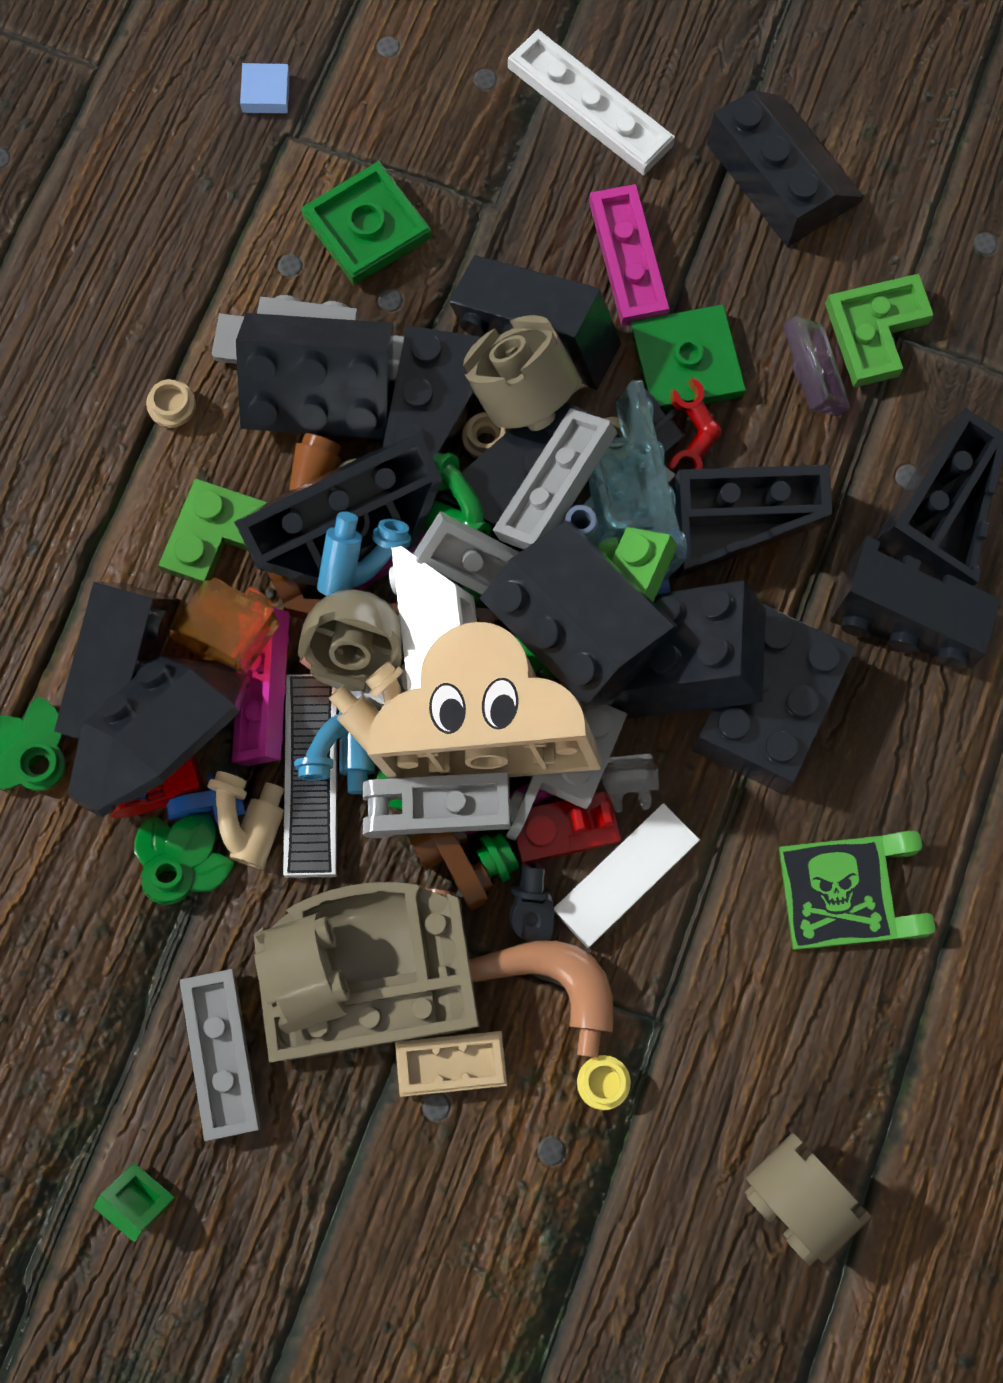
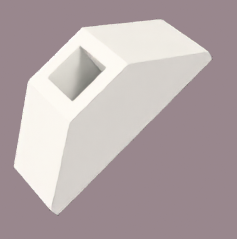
M399 546L392 548L394 566H391L389 569V580L392 590L398 599L399 615L397 616L401 625L405 664L401 666L403 672L400 676L406 692L421 688V668L432 644L448 630L462 624L477 622L474 596L426 563H417L414 554Z

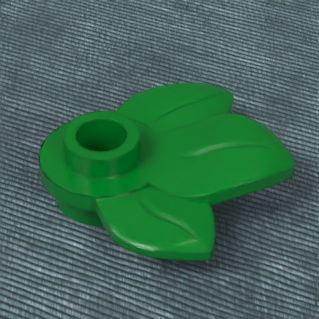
M36 697L26 711L24 720L0 715V790H8L23 785L33 791H46L55 787L62 780L66 772V758L59 748L63 734L54 732L59 713L42 697ZM40 759H48V770L40 775L34 774L33 768L35 763Z
M206 813L188 815L177 821L172 828L154 815L149 816L141 824L135 838L134 852L144 867L141 873V885L144 893L150 900L163 905L175 904L187 897L190 892H210L222 885L228 878L234 863L226 856L213 853L216 830L211 815ZM165 871H172L177 875L169 883H163L158 880V876Z

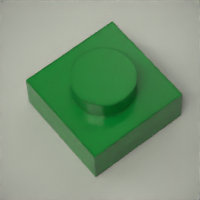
M133 1163L100 1194L93 1208L135 1243L168 1209L175 1197L138 1165Z

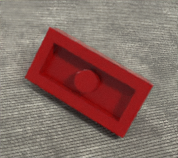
M605 791L594 794L587 809L566 800L531 808L524 826L516 839L521 863H535L621 843L609 792L605 793Z

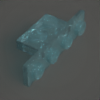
M632 380L615 403L623 437L613 439L589 477L588 482L601 537H621L626 527L672 536L678 546L663 579L667 580L685 561L687 542L685 535L679 530L675 514V493L673 488L668 485L663 465L664 449L662 444L657 441L653 425L654 412L652 402L646 397L643 381Z

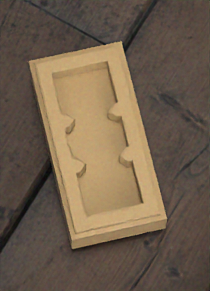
M502 1031L395 1042L400 1097L507 1086Z

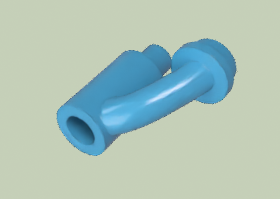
M350 512L338 513L335 527L329 528L326 531L317 584L318 591L328 596L336 591L353 590V588L369 581L392 557V548L402 546L406 549L410 546L409 526L395 519L381 520L378 527L374 529L372 536L373 541L377 544L376 547L358 563L362 542L361 534L356 531L358 517Z
M339 712L338 715L333 716L322 725L307 750L306 756L294 761V768L298 770V778L301 780L320 781L329 779L330 769L334 765L333 759L327 758L326 755L339 738V772L347 776L349 794H363V782L368 781V775L375 773V763L368 756L364 748L337 720V717L341 714Z

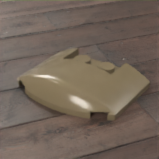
M374 882L332 889L286 909L288 914L273 926L276 927L319 912L321 918L327 917L332 925L336 939V947L328 949L329 961L332 970L342 969L349 986L350 999L344 1001L348 1015L287 1034L278 1026L280 1015L277 1003L267 1005L260 985L270 1063L329 1055L335 1052L427 1036L433 1037L480 1027L461 902L458 897L448 893L447 897L429 889H424L420 885L409 883ZM262 927L256 933L266 930V927ZM255 933L253 935L255 952L259 953L262 952L263 949L261 943H259L257 938L255 937Z

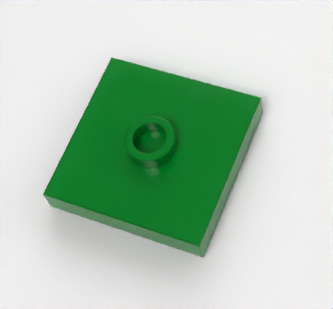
M380 161L301 207L303 218L353 286L432 238L429 226Z
M724 305L631 321L630 333L644 389L655 398L663 412L671 411L675 408L670 400V392L673 389L679 393L683 401H694L695 394L688 384L691 378L697 379L704 388V398L702 401L704 404L744 396L746 389Z

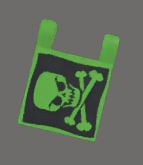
M905 831L883 836L779 847L792 949L801 950L898 939L926 938L935 932V923L932 914L923 913L895 918L886 858L916 855L922 849L919 832Z

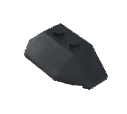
M418 433L366 454L297 487L234 521L257 569L317 587L326 531L329 528L335 527L338 513L350 512L358 517L356 531L362 536L358 563L376 547L377 544L372 539L373 531L383 519L399 520L409 526L408 533L411 536V542L406 550H410L418 545L443 479L421 433Z
M158 656L152 662L145 664L131 681L115 695L106 698L99 705L98 709L82 723L68 789V796L72 802L100 817H104L113 812L116 805L132 801L163 784L239 714L245 699L246 689L249 688L251 683L250 678L246 673L217 661Z

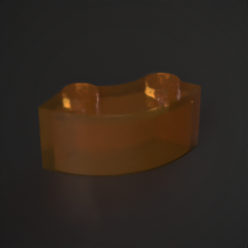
M213 578L211 581H204L168 631V635L171 639L205 660L219 661L246 675L280 624L275 611L272 609L274 603L263 593L251 587H248L245 593H242L222 580Z

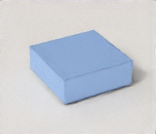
M242 63L240 97L242 113H288L290 80L288 64Z

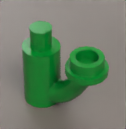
M436 453L432 458L443 479L439 490L443 491L449 488L459 503L461 510L439 500L433 502L423 531L425 533L428 531L441 511L491 537L492 528L489 523L484 521L480 501L459 471V458L452 453Z

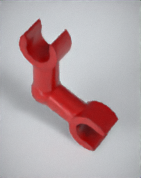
M691 378L688 382L695 394L693 402L683 401L675 389L670 392L672 405L677 410L687 412L699 431L687 449L678 452L669 463L670 471L681 459L689 460L693 465V469H703V458L714 442L721 437V426L714 420L702 401L704 398V388L695 378Z

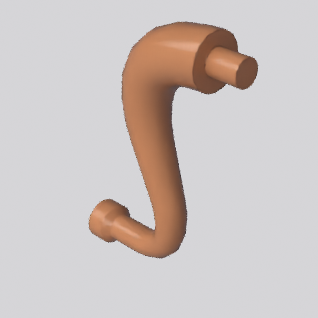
M429 889L447 897V893L453 896L456 894L445 890ZM533 941L469 959L473 982L526 974L545 975L559 981L565 987L570 1000L569 1027L580 1028L577 1055L598 1058L601 1031L613 1032V994L607 974L592 955L576 945L561 941Z

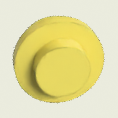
M600 1055L598 1058L593 1057L584 1063L578 1073V1092L583 1101L592 1108L598 1110L613 1109L624 1102L630 1091L631 1081L629 1072L624 1064L614 1057Z

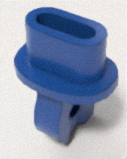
M213 773L207 774L208 783L210 779L214 780ZM208 787L205 792L192 793L170 799L166 805L169 821L182 819L192 814L210 812L213 820L218 825L216 791ZM236 799L237 816L245 814L243 800Z

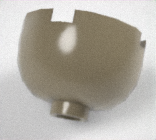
M359 590L336 591L321 599L307 615L302 627L298 655L301 661L305 657L306 661L311 665L310 674L317 680L338 689L345 685L349 691H364L366 689L365 681L387 661L395 668L397 666L400 667L403 654L400 620L395 610L384 599L370 592Z

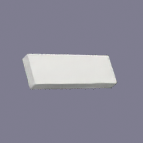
M663 803L554 907V914L589 949L681 860L700 839Z

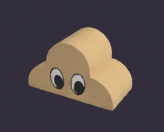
M486 622L462 624L441 635L432 644L424 658L421 668V688L403 692L388 701L374 718L368 736V756L388 779L508 772L509 777L601 770L598 744L577 699L562 685L548 679L537 678L519 641L506 629Z

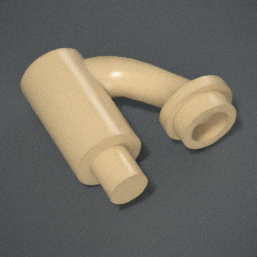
M387 661L365 681L371 688L370 694L376 697L382 693L385 704L401 694L402 691L397 678L402 674L403 670L399 666L395 668ZM342 685L328 699L341 712L337 720L368 753L369 731L379 711L364 695L357 699L345 685Z
M217 771L214 780L210 779L207 787L216 791L218 825L222 840L226 848L231 852L229 858L241 864L263 870L284 815V810L278 806L285 789L265 782L259 800H250L240 827L236 811V799H245L247 792L244 791L247 781L238 776Z

